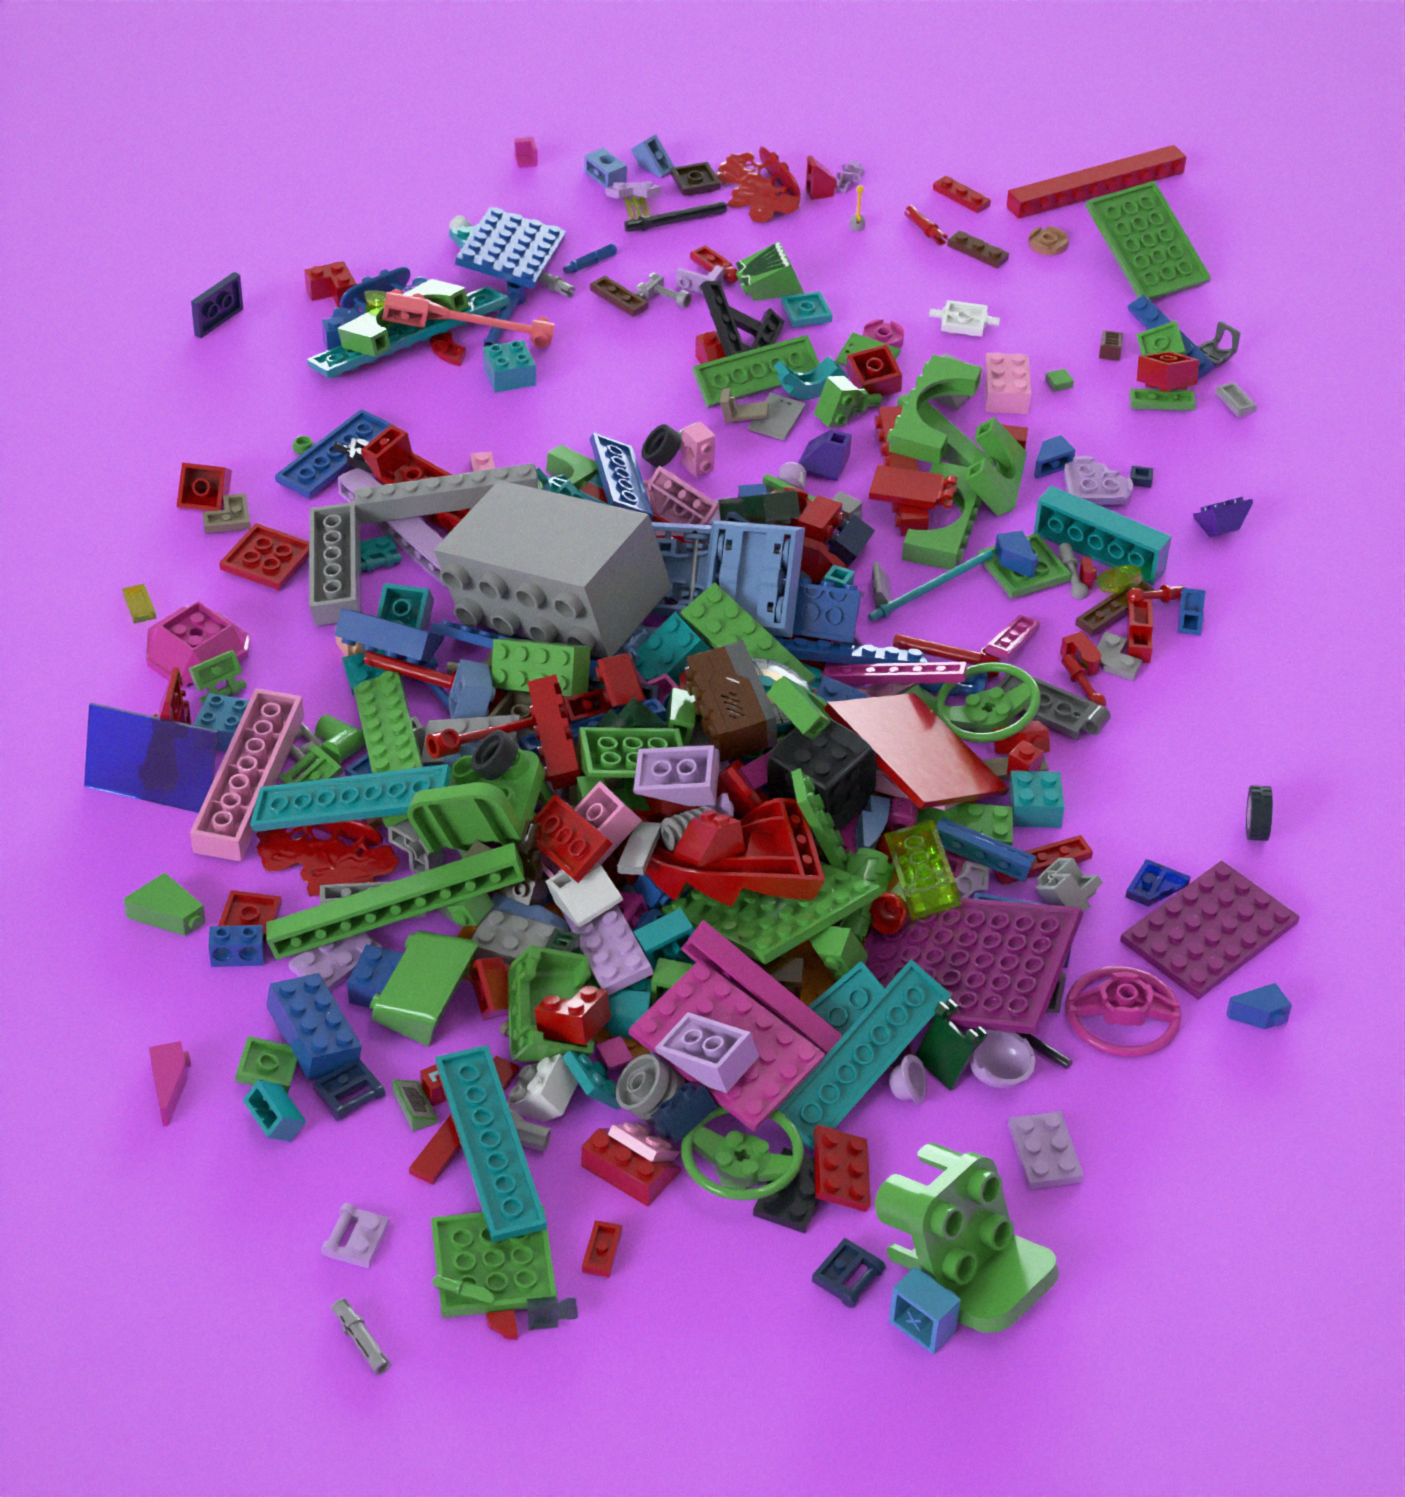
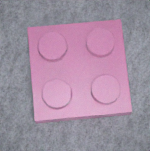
M625 1122L624 1124L612 1125L608 1133L609 1136L651 1162L676 1161L680 1153L678 1149L672 1146L673 1142L671 1140L650 1133L651 1128L640 1122H636V1124Z

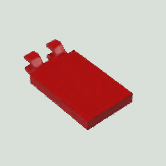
M877 465L869 490V499L935 509L936 505L952 508L953 500L946 498L952 499L956 493L957 486L952 485L957 484L958 477L948 476L943 479L942 474Z

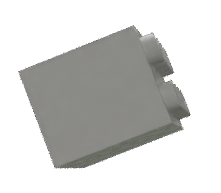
M501 480L497 481L434 549L441 568L440 579L449 588L455 604L453 609L454 615L462 624L469 627L478 625L490 628L507 637L516 635L532 639L533 641L591 646L590 655L600 658L612 657L672 587L649 514Z

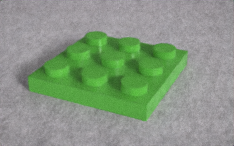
M1038 533L1026 536L1030 540L1032 551L1034 554H1037L1039 565L1035 569V576L1032 578L1001 566L994 552L995 546L978 550V555L989 549L993 552L994 557L982 564L1011 599L1071 581L1072 574Z

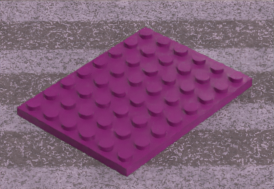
M912 894L905 902L908 908V919L898 932L892 935L881 934L873 926L871 927L863 945V948L868 953L865 965L884 988L912 959L951 994L949 999L956 1003L958 1008L949 1018V1021L956 1027L977 1029V1027L981 1026L986 1030L1037 1035L1083 917L1081 907ZM935 1015L928 1021L927 1024L932 1023V1021L935 1018Z

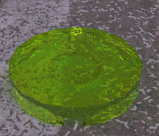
M1124 565L1104 571L1098 575L1096 581L1100 591L1118 593L1124 591L1126 586H1130V588L1137 586L1143 577L1139 567Z

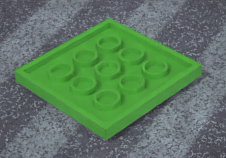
M482 1212L431 1217L437 1276L443 1275L445 1278L482 1286L489 1289L495 1296V1301L489 1303L462 1294L457 1295L455 1292L440 1288L439 1298L442 1318L558 1305L547 1229L492 1243Z

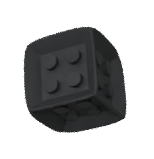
M828 718L831 722L814 740L802 734L796 727L775 747L767 763L768 791L771 800L776 798L796 799L791 772L801 768L805 777L810 776L815 787L814 794L821 796L825 806L823 811L830 813L834 822V831H840L866 806L870 795H873L875 792L876 758L872 747L867 741L843 725Z

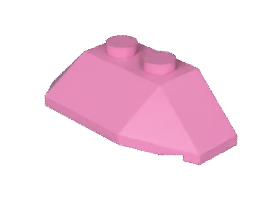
M661 466L657 468L647 484L653 512L671 523L708 525L720 506L717 502Z

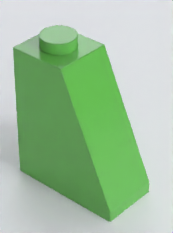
M165 872L123 898L127 918L186 936L206 923L204 905Z

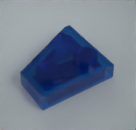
M1145 859L1126 890L1125 898L1149 907L1190 884L1191 876Z

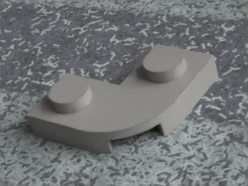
M1105 632L1097 646V649L1101 652L1100 663L1104 666L1103 670L1112 675L1134 681L1141 668L1142 660L1122 654L1127 644V638Z

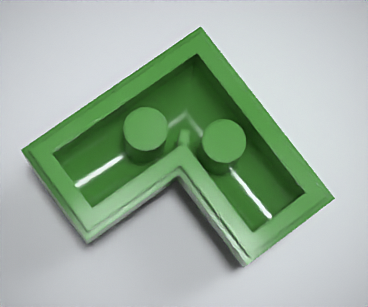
M328 714L320 717L316 724L315 735L326 740L321 744L320 749L338 763L366 746L362 730Z

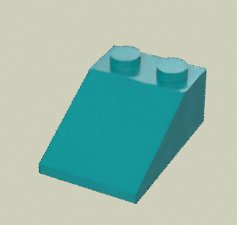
M384 583L376 617L426 630L430 621L434 598L427 588Z

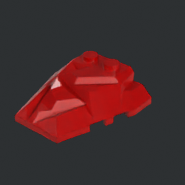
M738 757L718 774L716 799L721 794L727 793L729 801L733 804L734 811L740 817H744L753 809L771 799L760 787L753 790L738 771L745 766Z

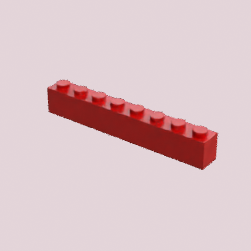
M902 406L879 407V413L874 418L875 429H878V443L881 442L880 455L884 456L883 466L919 471L915 458L889 452L890 442H887L889 430L894 429L897 415L901 416ZM892 503V513H896L894 518L895 527H899L900 536H906L908 529L928 530L929 515L927 508Z

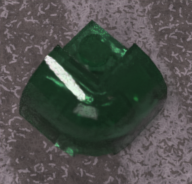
M633 696L619 715L610 709L596 727L664 728L667 723Z

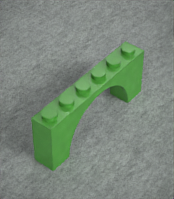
M434 279L403 294L412 296L415 293H420L424 296V299H429L431 302L458 312L469 307L465 287ZM384 304L338 328L342 348L373 357L391 349L387 328L395 324V322L382 320Z
M933 354L929 362H925L923 374L918 375L915 389L912 388L909 393L908 402H904L901 416L897 415L894 429L889 430L887 442H890L889 452L940 465L946 453L948 435L928 426L919 416L918 410L926 402L944 395H967L974 397L981 382L982 367Z
M941 462L940 465L932 464L929 473L942 474L943 479L948 476L958 477L957 484L952 485L957 486L956 493L949 500H953V503L959 508L962 515L957 521L943 528L934 530L908 529L903 542L902 560L947 570L955 568L958 562L962 563L964 556L963 548H967L969 535L973 531L974 522L972 520L976 521L979 511L977 507H981L983 501L965 482L968 467Z

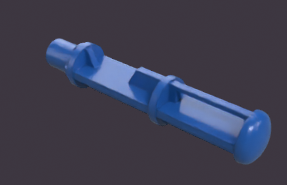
M610 243L607 246L570 261V264L563 267V271L565 274L578 272L616 255L617 247L615 244Z

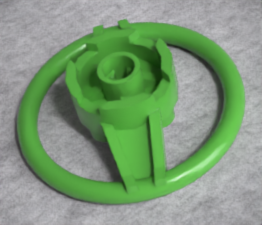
M990 662L967 667L965 679L980 673L1002 672L1013 675L1024 683L1006 693L1003 692L1002 688L994 687L990 690L967 696L965 706L944 707L947 695L957 685L945 682L936 697L935 714L962 740L986 743L1006 739L1023 730L1038 712L1041 695L1033 677L1023 669L1006 663ZM1030 704L1024 716L1016 723L1009 726L1012 723V721H1015L1014 716ZM1007 727L1005 729L993 732V729ZM960 728L970 729L971 732L962 730Z
M716 1105L717 1109L683 1137L681 1156L690 1177L706 1191L731 1200H756L779 1192L796 1177L804 1157L803 1142L798 1129L788 1117L778 1110H775L768 1118L778 1123L788 1134L793 1148L792 1156L769 1153L768 1142L754 1135L731 1131L725 1138L704 1127L710 1120L730 1113L721 1105ZM692 1148L710 1164L714 1165V1170L719 1176L722 1185L711 1181L698 1169L693 1159ZM765 1181H773L772 1183H770V1184H768V1185L759 1187V1186H761ZM758 1184V1188L746 1189V1187Z

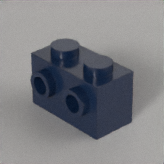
M855 514L849 520L844 518L841 525L837 527L839 533L835 531L827 542L830 544L828 552L837 556L847 568L858 557L875 532L872 527Z

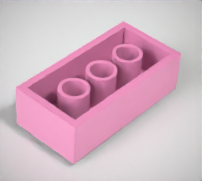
M601 781L574 808L578 814L613 843L598 860L600 865L642 821ZM544 852L541 853L540 861L542 868L549 878L563 871Z

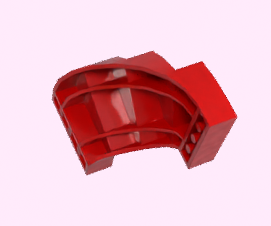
M776 798L766 801L739 820L741 822L745 851L703 866H698L674 856V850L669 851L665 847L660 835L645 870L651 880L674 901L690 886H693L708 897L730 907L733 906L742 888L770 896L814 900L825 882L810 826L797 804V799ZM631 809L642 820L641 822L662 823V820L665 819L659 813ZM631 833L613 851L618 863ZM623 874L629 885L635 884L639 875Z

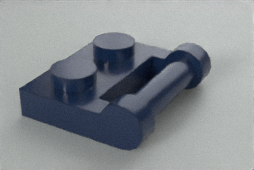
M360 1058L312 1082L313 1090L331 1110L333 1117L337 1121L345 1118L347 1113L375 1098L379 1100L386 1096L382 1084ZM365 1086H368L370 1088L369 1090L357 1095L356 1097L344 1102L343 1104L339 1103V1100L364 1088Z
M844 1237L812 1274V1282L839 1298L846 1307L854 1308L859 1302V1296L876 1276L883 1274L886 1270V1265L881 1259ZM862 1264L868 1267L851 1289L844 1286Z

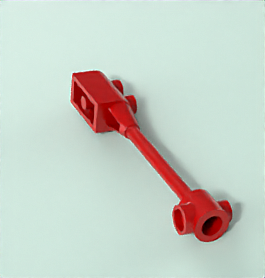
M604 688L565 697L569 722L572 723L612 711L611 706L607 705L605 700ZM596 700H597V701L599 702V704H600V709H599V710H598L597 707H596ZM530 717L460 735L454 729L448 728L444 731L427 735L426 748L429 755L433 759L457 754L460 752L462 744L482 740L494 731L500 730L510 733L534 727L537 725V722Z

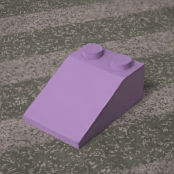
M714 745L638 749L634 793L687 806L716 805L719 761Z
M689 1012L655 1047L657 1053L705 1086L725 1093L733 1087L759 1057L751 1032Z

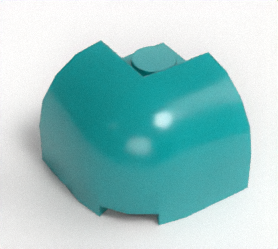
M644 978L608 995L611 1019L603 1028L610 1032V1036L634 1039L629 1035V1028L650 1009L652 979Z

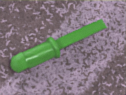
M443 1275L435 1276L432 1279V1284L437 1289H445L455 1292L457 1295L462 1294L489 1303L495 1301V1296L491 1291L482 1286L445 1278Z

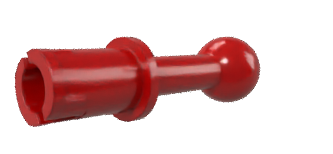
M1162 585L1159 590L1143 591L1141 588L1134 587L1128 591L1127 600L1134 601L1135 605L1144 599H1160L1161 602L1168 603L1171 600H1181L1182 588L1186 587L1184 585L1171 587Z
M1074 654L1064 656L1061 663L1070 674V680L1079 683L1089 701L1105 707L1107 703L1106 698L1103 694L1096 693L1086 678L1087 669L1080 665Z

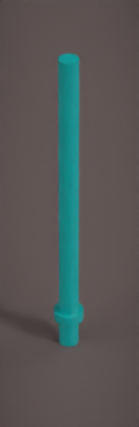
M989 549L886 605H879L876 610L867 615L868 619L873 622L881 617H888L890 612L993 558V552Z

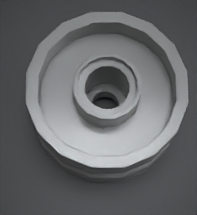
M649 1054L641 1055L632 1060L623 1070L617 1082L615 1091L616 1101L621 1108L635 1114L648 1124L656 1125L650 1115L657 1110L662 1102L669 1100L678 1092V1089L685 1084V1078L655 1056Z

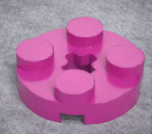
M875 319L865 324L862 336L899 348L903 346L904 329L895 321L890 320V323H884V319Z

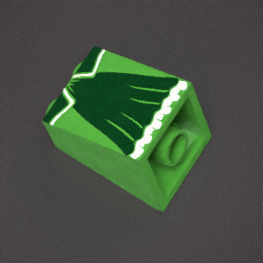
M780 241L736 262L739 270L736 275L740 283H742L740 285L745 295L750 294L753 301L804 293Z

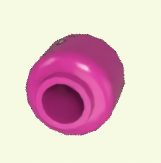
M907 798L892 799L890 801L886 827L890 831H901L906 834L912 832L917 824L918 807Z

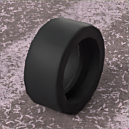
M667 424L657 426L651 431L641 450L642 458L656 468L666 466L675 457L680 448L681 435Z
M497 730L490 733L475 749L471 758V767L486 780L498 779L511 767L518 753L517 742L503 731Z

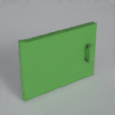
M852 332L835 362L847 367L848 354L885 345V343ZM888 345L896 361L901 349Z

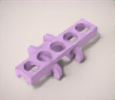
M850 160L847 167H845L846 163L842 164L841 167L844 172L842 176L840 171L836 175L839 179L837 188H835L836 192L846 194L852 181L860 182L862 180V176L865 175L866 171L861 167L860 161L853 163V160Z

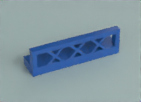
M943 817L941 821H938L931 843L1022 882H1025L1036 858L1032 854Z

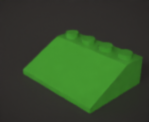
M580 727L576 752L579 767L588 777L635 778L638 749L683 747L679 729Z

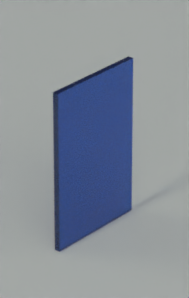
M91 702L88 712L84 787L199 813L214 780L218 731Z

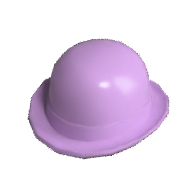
M909 1054L904 1057L901 1065L892 1070L889 1079L890 1088L895 1097L901 1100H913L915 1104L920 1106L926 1097V1071L922 1061L917 1056Z

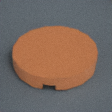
M1047 226V229L1038 227L1032 230L1029 234L1028 242L1031 249L1037 253L1057 255L1066 251L1069 238H1067V234L1063 230Z

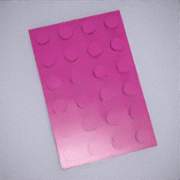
M701 959L629 1028V1035L688 1081L705 1086L715 1102L754 1132L825 1059V1053ZM687 1012L751 1032L759 1057L727 1093L705 1086L655 1050V1047Z

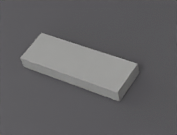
M640 822L635 827L617 865L618 873L644 875L661 835V823Z

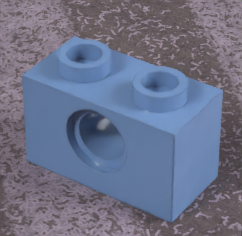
M600 148L584 155V172L603 187H611L616 182H627V165L605 148Z

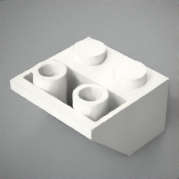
M598 862L579 883L572 879L564 870L546 881L555 904L579 928L623 901L622 896Z
M561 1054L550 1058L546 1057L533 1065L528 1064L520 1071V1078L516 1086L509 1093L510 1098L507 1103L510 1111L544 1122L563 1115L578 1081L563 1060Z

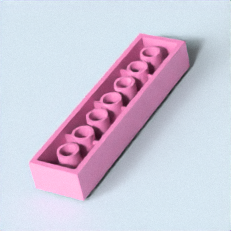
M255 688L190 831L193 853L242 862L254 834L250 823L260 787L276 784L304 719L302 696Z

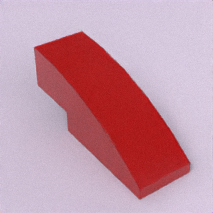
M1129 599L1127 655L1141 659L1142 663H1150L1153 650L1152 599H1144L1137 605Z

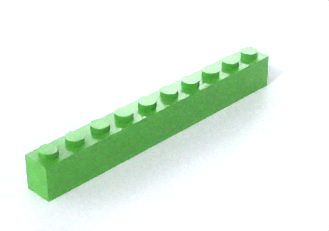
M515 843L507 844L267 922V942L275 959L279 960L524 881L523 863Z

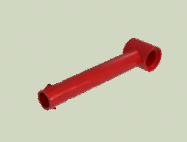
M897 633L893 639V647L904 650L917 649L925 655L955 662H967L968 665L990 662L1001 663V658L985 653L986 647L982 648L981 653ZM988 672V677H997L1000 672Z
M369 650L364 657L365 665L386 671L398 672L402 676L450 689V691L457 672L455 670L450 675Z

